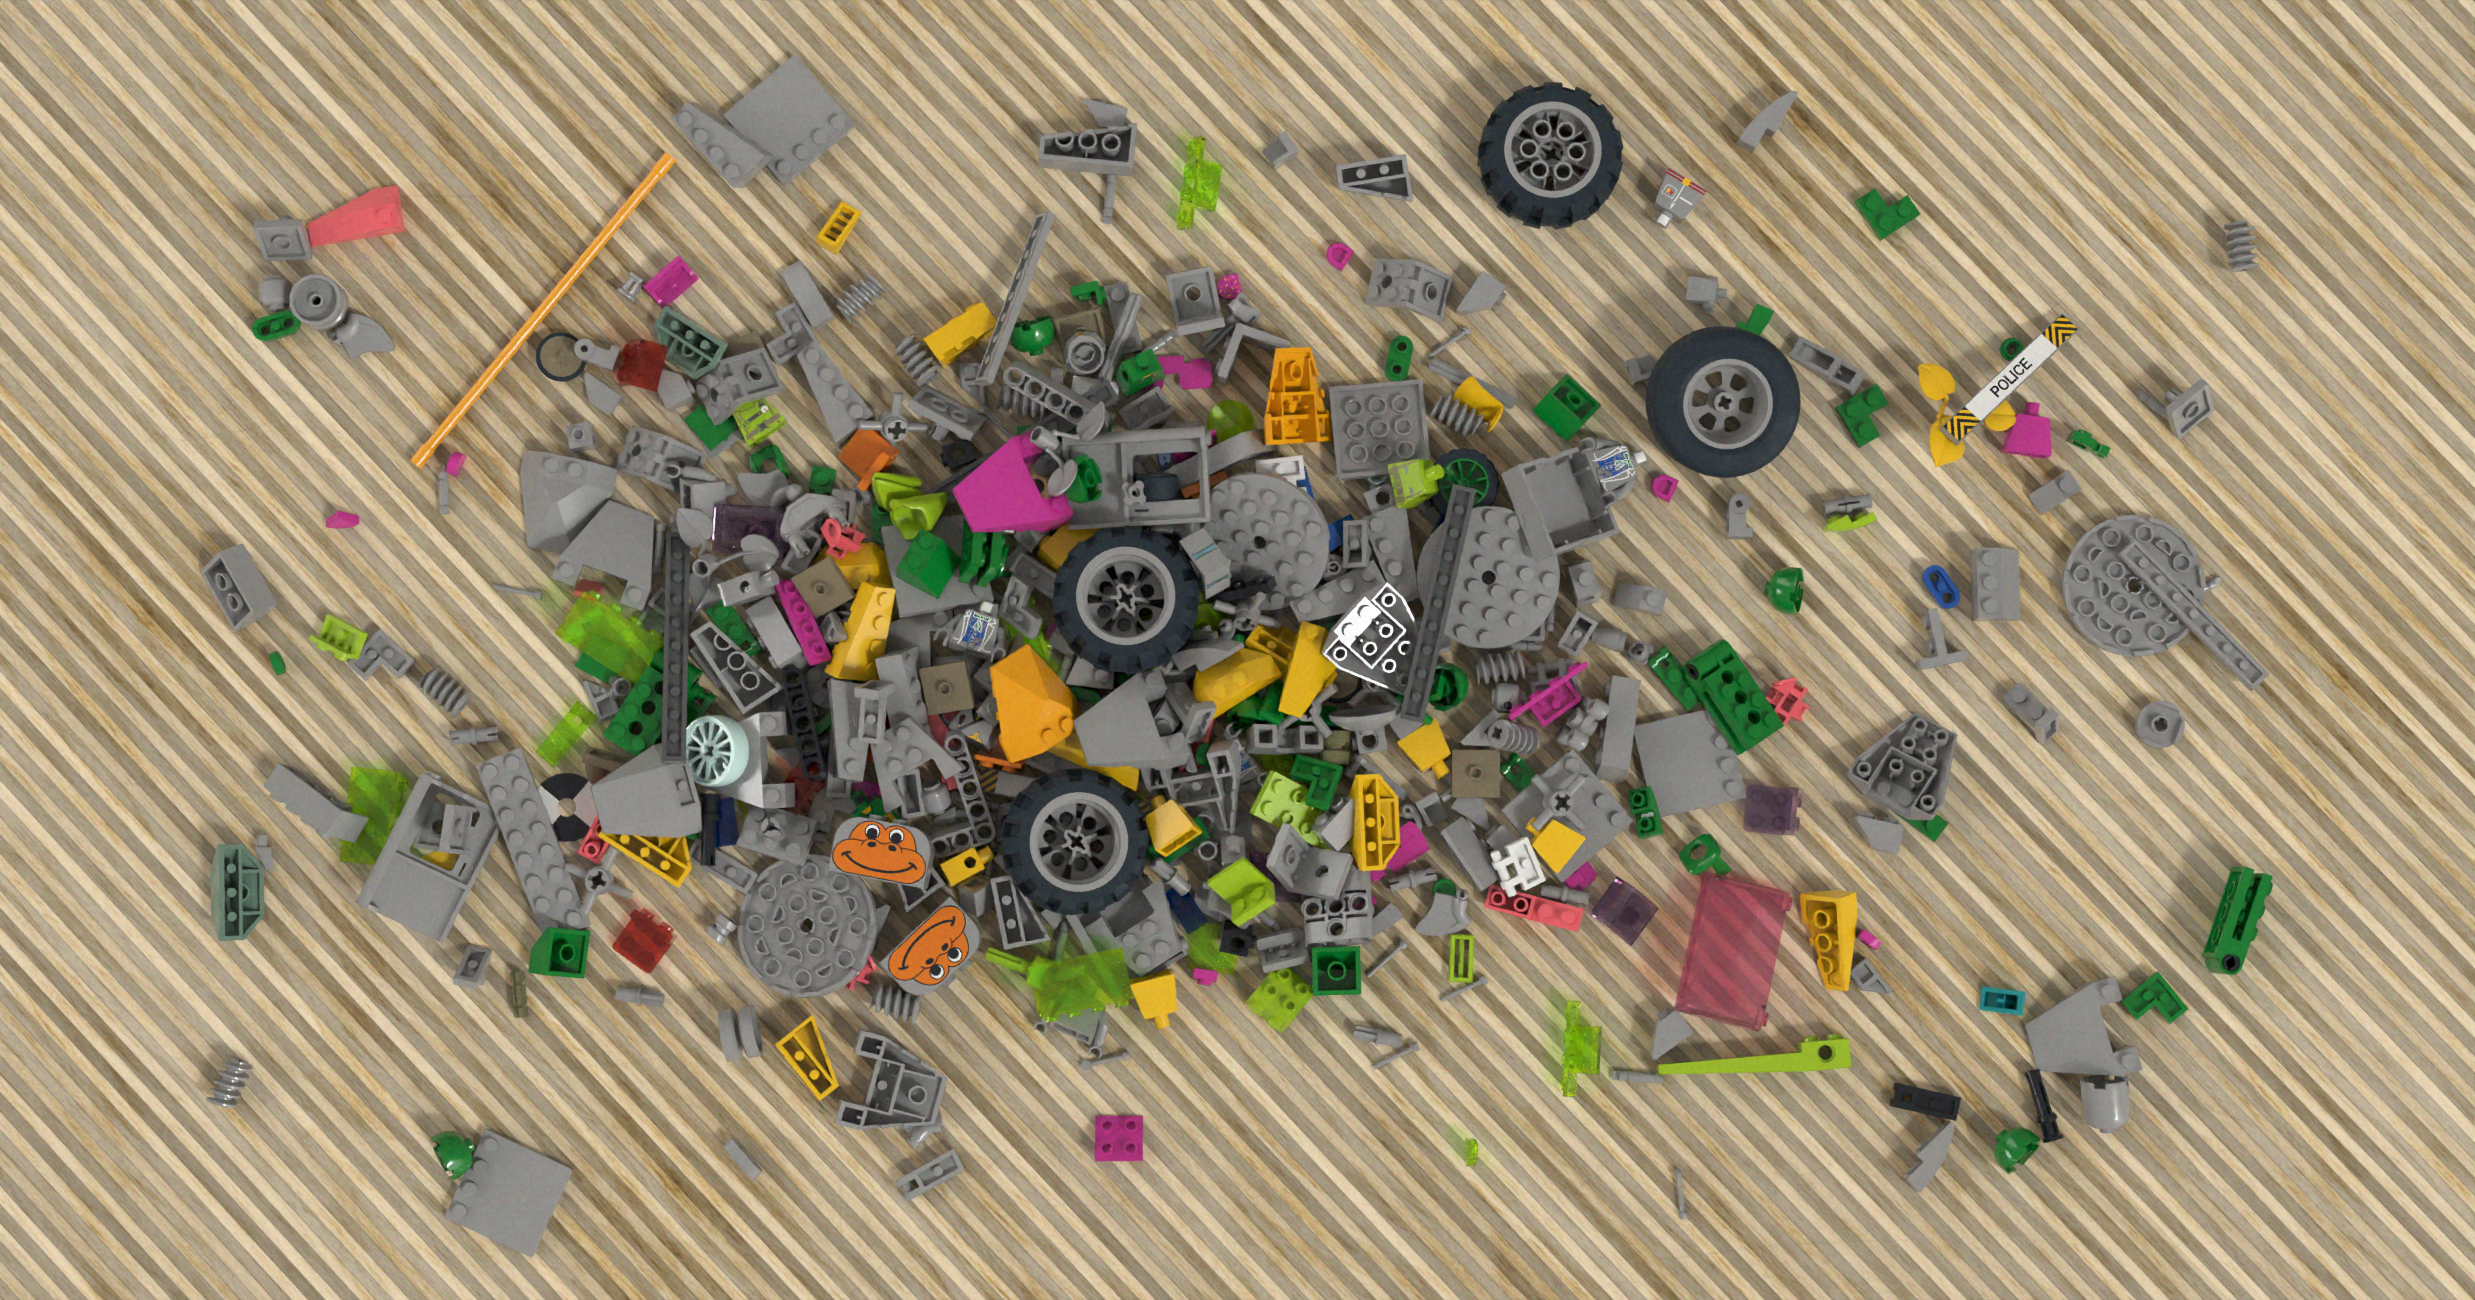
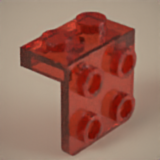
M644 339L630 340L628 344L626 343L622 352V357H625L623 367L620 366L617 372L618 385L621 387L633 386L657 392L668 346Z
M644 907L642 910L635 908L630 914L631 920L615 940L612 947L645 973H651L678 936L673 933L675 929L664 921L662 923L654 919L655 915Z

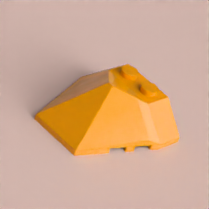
M1311 347L1275 349L1263 420L1265 446L1333 441L1331 415L1329 410H1325L1322 400L1325 394L1323 389L1319 390L1316 380L1319 374Z
M1025 644L990 667L993 697L996 698L998 708L996 719L999 720L1001 730L999 741L1009 763L1041 754L1075 732L1073 721L1083 714L1075 695L1029 644Z

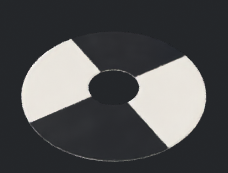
M562 773L554 775L544 781L538 788L558 841L571 842L585 837L597 816L590 789L593 784L577 774ZM564 798H570L576 804L575 813L569 817L560 815L557 810L559 801Z

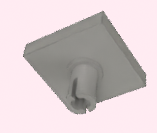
M282 215L279 220L254 221L253 229L264 261L312 259L313 252L302 219H293L289 215Z
M2203 379L2197 381L2183 394L2174 387L2171 389V392L2168 391L2165 395V400L2171 403L2165 408L2172 435L2177 439L2182 438L2214 411L2208 383Z

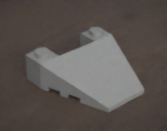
M609 500L560 555L552 575L553 581L576 588L584 566L627 581L620 604L643 613L652 592L654 516Z
M954 610L904 617L890 623L884 654L891 650L918 645L921 668L932 666L931 633H936L937 629L943 628L946 623L955 617Z
M1160 668L1135 674L1073 721L1088 766H1133L1135 769L1151 767L1155 768V770H1165L1186 764L1190 751L1183 732L1160 737L1148 705L1162 701L1167 690Z
M789 711L760 712L738 722L743 728L749 744V758L743 774L735 782L725 786L703 787L763 809L796 807L795 783L769 784L767 736L793 735Z
M1235 738L1213 742L1206 753L1210 767L1197 768L1195 773L1186 770L1175 772L1174 767L1165 770L1141 767L1140 770L1144 783L1150 794L1153 793L1155 797L1163 795L1166 802L1171 799L1175 800L1184 807L1193 820L1200 816L1212 836L1206 841L1219 843L1221 838L1234 835L1242 764Z
M2108 976L2084 983L2070 995L2065 996L2061 1001L2024 1024L2037 1069L2045 1072L2122 1076L2143 1070L2136 1046L2128 1045L2112 1050L2099 1007L2122 1000L2116 977Z
M859 1028L853 1052L875 1059L863 1104L840 1098L834 1123L856 1130L935 1125L947 1077L883 1034Z

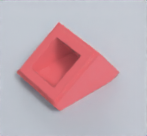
M580 580L573 594L579 598L599 601L601 600L604 585L600 582Z

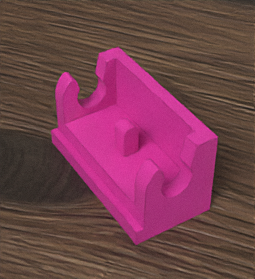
M678 255L643 287L664 308L665 305L669 306L699 278Z

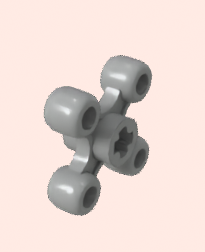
M1587 695L1581 697L1583 700L1575 706L1576 709L1568 717L1567 726H1562L1555 735V739L1559 744L1566 748L1572 747L1576 751H1582L1587 746L1589 737L1597 728V720L1604 719L1610 709L1599 698L1592 699Z

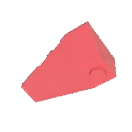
M398 185L373 189L308 223L311 246L317 247L405 232Z

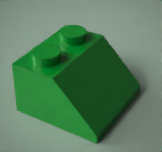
M1566 374L1545 395L1533 411L1542 421L1554 429L1557 435L1568 442L1601 407V404L1573 378Z
M921 528L899 563L896 577L939 599L960 564V557L942 539Z
M1360 946L1312 947L1313 996L1361 994Z

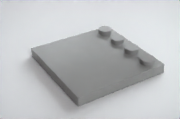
M795 55L723 114L725 119L739 133L775 156L766 166L784 187L856 127L853 121Z
M1422 379L1328 388L1337 481L1390 476L1387 466L1389 464L1416 459L1431 460Z
M964 514L938 518L929 533L942 539L960 557ZM894 525L881 527L893 588L896 589L895 600L899 618L977 606L982 601L993 603L994 599L990 582L986 587L977 586V574L971 578L968 584L958 582L960 564L939 599L897 578V567L914 539H904L900 530Z
M1707 709L1635 726L1634 741L1645 787L1651 786L1660 817L1747 798L1737 755Z
M1573 748L1540 775L1552 789H1566L1579 774L1586 779L1584 784L1572 795L1574 801L1572 810L1586 824V827L1579 831L1565 816L1551 817L1586 838L1558 874L1548 867L1561 883L1633 822ZM1533 782L1500 809L1522 837H1528L1529 841L1532 840L1534 835L1525 828L1526 824L1531 818L1535 817L1537 819L1545 811L1542 805L1545 795ZM1555 797V799L1558 801V804L1555 806V808L1558 809L1560 806H1562V800H1560L1559 797Z
M486 1129L473 1155L472 1165L464 1174L445 1218L522 1254L533 1257L574 1168L490 1129Z

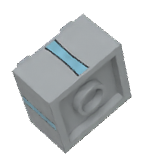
M1202 528L1179 541L1180 552H1183L1190 562L1198 583V589L1205 599L1230 586L1232 575L1229 565L1231 564V559L1229 557L1225 558L1212 540L1211 532L1207 533Z

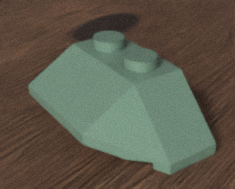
M666 305L654 324L663 359L695 380L717 366L728 346V342Z
M243 844L218 845L211 866V919L219 941L245 940L248 934L264 917V868Z

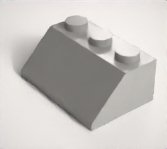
M243 543L219 551L200 571L234 633L266 616L278 605L274 594L269 590L263 575L258 571L251 554L246 550Z
M1975 548L1971 550L1972 621H2020L2019 550L2008 548Z
M1462 816L1438 832V835L1476 890L1481 892L1498 880L1500 876L1497 870H1494L1492 866L1493 860L1487 853L1490 850L1489 846L1483 838L1478 840L1474 834L1475 826L1469 818L1465 820Z

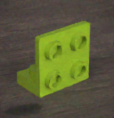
M1242 857L1207 880L1208 886L1231 905L1232 922L1238 927L1276 903L1274 883L1245 857Z

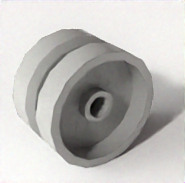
M310 274L299 279L293 286L289 295V306L293 315L308 327L318 331H328L338 327L345 320L349 311V299L345 290L332 279L321 274Z
M754 1005L740 1007L738 1017L733 1009L719 1011V1034L727 1062L741 1060L743 1049L748 1058L762 1056L761 1029Z

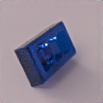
M734 798L719 799L718 803L720 818L716 826V848L736 845L739 838Z
M1173 888L1165 892L1170 908L1188 935L1208 922L1189 892L1183 896H1180Z

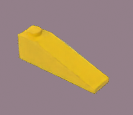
M1305 621L1301 622L1294 637L1278 711L1301 718L1328 678L1336 670L1337 667L1321 653L1329 635V632L1324 627Z
M1830 890L1801 893V917L1804 925L1807 924L1811 935L1809 941L1811 946L1815 947L1818 956L1817 965L1825 988L1846 992L1849 990L1858 916L1856 892Z

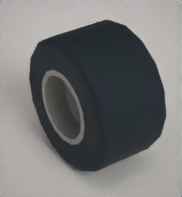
M1150 473L1134 477V483L1136 481L1143 482V494L1146 496V501L1170 500L1178 497L1176 474Z

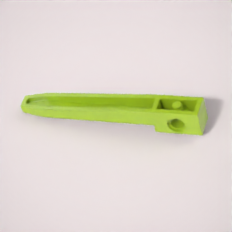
M1841 1034L1827 1035V1039L1818 1040V1036L1803 1037L1804 1041L1797 1042V1052L1656 1064L1657 1074L1805 1072L1851 1068L1849 1039L1842 1038ZM1826 1045L1829 1048V1055L1827 1058L1822 1059L1818 1051L1820 1047Z

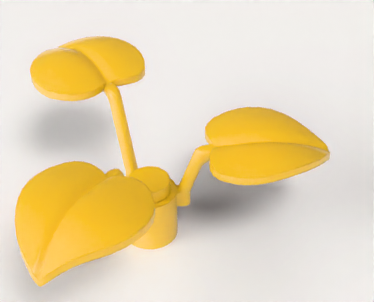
M1924 363L1917 366L1919 370V385L1922 392L1927 398L1934 401L1944 399L1939 413L1936 414L1937 420L1930 426L1929 434L1931 456L1935 467H1939L1959 460L1964 454L1965 447L1963 441L1956 446L1939 430L1952 417L1950 415H1943L1949 401L1948 394H1952L1956 389L1954 378L1945 368L1936 364ZM2005 400L1983 422L1990 430L2004 431L2012 427L2017 418L2014 410Z

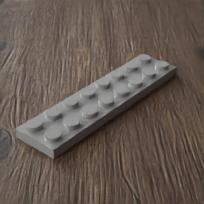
M522 747L476 764L477 771L541 933L543 934L547 927L579 930L590 926L591 922L588 915L580 912L583 905L582 899L572 874L565 871L567 861Z

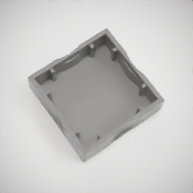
M1586 445L1562 451L1549 458H1539L1519 464L1501 473L1535 562L1603 541L1620 533L1611 508L1604 507L1608 504V501L1605 498L1599 499L1603 492L1589 452L1581 453V450L1586 449Z

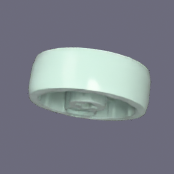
M706 715L694 720L687 727L686 757L694 782L707 787H720L735 782L743 774L748 763L749 744L743 728L734 719L723 715Z

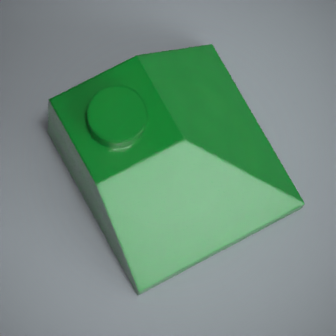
M547 927L531 948L528 973L584 979L590 931Z

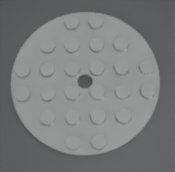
M1251 471L1230 476L1210 490L1211 522L1194 523L1193 533L1202 528L1207 533H1212V540L1225 558L1229 557L1231 559V564L1229 565L1232 575L1230 583L1241 579L1244 582L1252 581L1254 577L1266 575V578L1275 576L1277 586L1271 593L1265 594L1266 597L1259 606L1260 610H1276L1288 607L1289 602L1303 595H1308L1317 586L1329 563L1330 533L1321 509L1303 488H1298L1288 482L1287 478L1276 474H1263ZM1256 536H1261L1265 539V547L1255 544Z
M1477 506L1472 508L1444 634L1457 642L1477 648H1500L1514 644L1526 638L1540 627L1555 604L1560 584L1558 558L1554 556L1535 562L1515 510L1500 506ZM1444 521L1426 541L1418 561L1417 588L1424 609ZM1485 571H1492L1495 574V579L1493 582L1486 584L1482 581V574Z
M2136 515L2115 517L2097 524L2088 530L2072 548L2066 560L2062 576L2064 604L2071 621L2079 632L2097 647L2116 655L2129 657L2147 656L2161 652L2178 643L2190 632V629L2117 556L2132 539L2136 538L2202 606L2204 605V589L2206 587L2204 569L2201 567L2197 552L2190 541L2180 531L2162 520ZM2134 579L2138 581L2140 587L2137 592L2129 591V580Z
M808 854L804 867L781 860L772 864L755 879L757 881L745 895L740 907L741 915L739 925L737 926L738 941L746 964L759 980L771 989L788 996L813 998L841 989L851 982L864 968L876 942L878 929L877 910L868 886L860 876L828 871L830 857ZM807 919L813 921V927L810 932H804L802 929V924Z

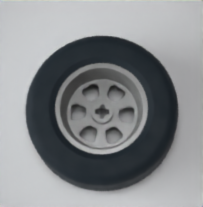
M1715 326L1702 328L1675 341L1655 364L1646 390L1647 419L1659 445L1678 463L1697 473L1711 477L1731 478L1743 476L1769 464L1789 443L1796 429L1800 414L1799 384L1796 374L1785 355L1767 339L1755 333L1734 327ZM1719 371L1721 373V385L1711 388L1706 382L1705 377L1710 373ZM1734 374H1739L1747 381L1746 386L1739 391H1735L1730 387ZM1695 390H1700L1707 395L1705 405L1697 407L1692 405V396ZM1720 397L1726 398L1728 400L1724 402L1725 407L1718 405V403L1721 402ZM1753 398L1751 413L1747 414L1739 410L1740 399ZM1708 412L1716 418L1713 428L1707 430L1699 423V418ZM1735 416L1740 422V427L1734 431L1726 432L1724 429L1725 418Z

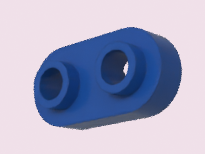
M1932 565L1923 571L1922 582L1936 604L1942 609L1955 607L1960 601V593L1946 571L1938 565ZM1931 574H1935L1937 576L1936 582H1932L1930 580ZM1944 593L1950 596L1949 602L1943 600Z

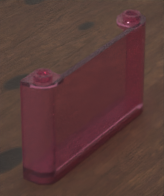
M1708 871L1703 873L1673 1011L1757 1032L1762 1026H1766L1769 1013L1765 1011L1786 911H1790L1793 900L1792 897H1789L1788 891Z

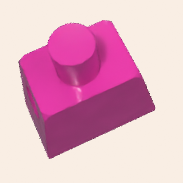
M2025 402L2024 414H2016L2015 424L2007 430L2001 453L2041 459L2051 456L2050 419L2038 416L2039 403Z

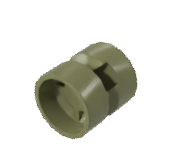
M1331 730L1333 732L1327 738L1323 736V750L1319 752V760L1336 765H1349L1350 752L1346 750V747L1350 745V732Z

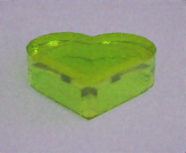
M1465 1138V1165L1475 1166L1478 1156L1477 1140Z

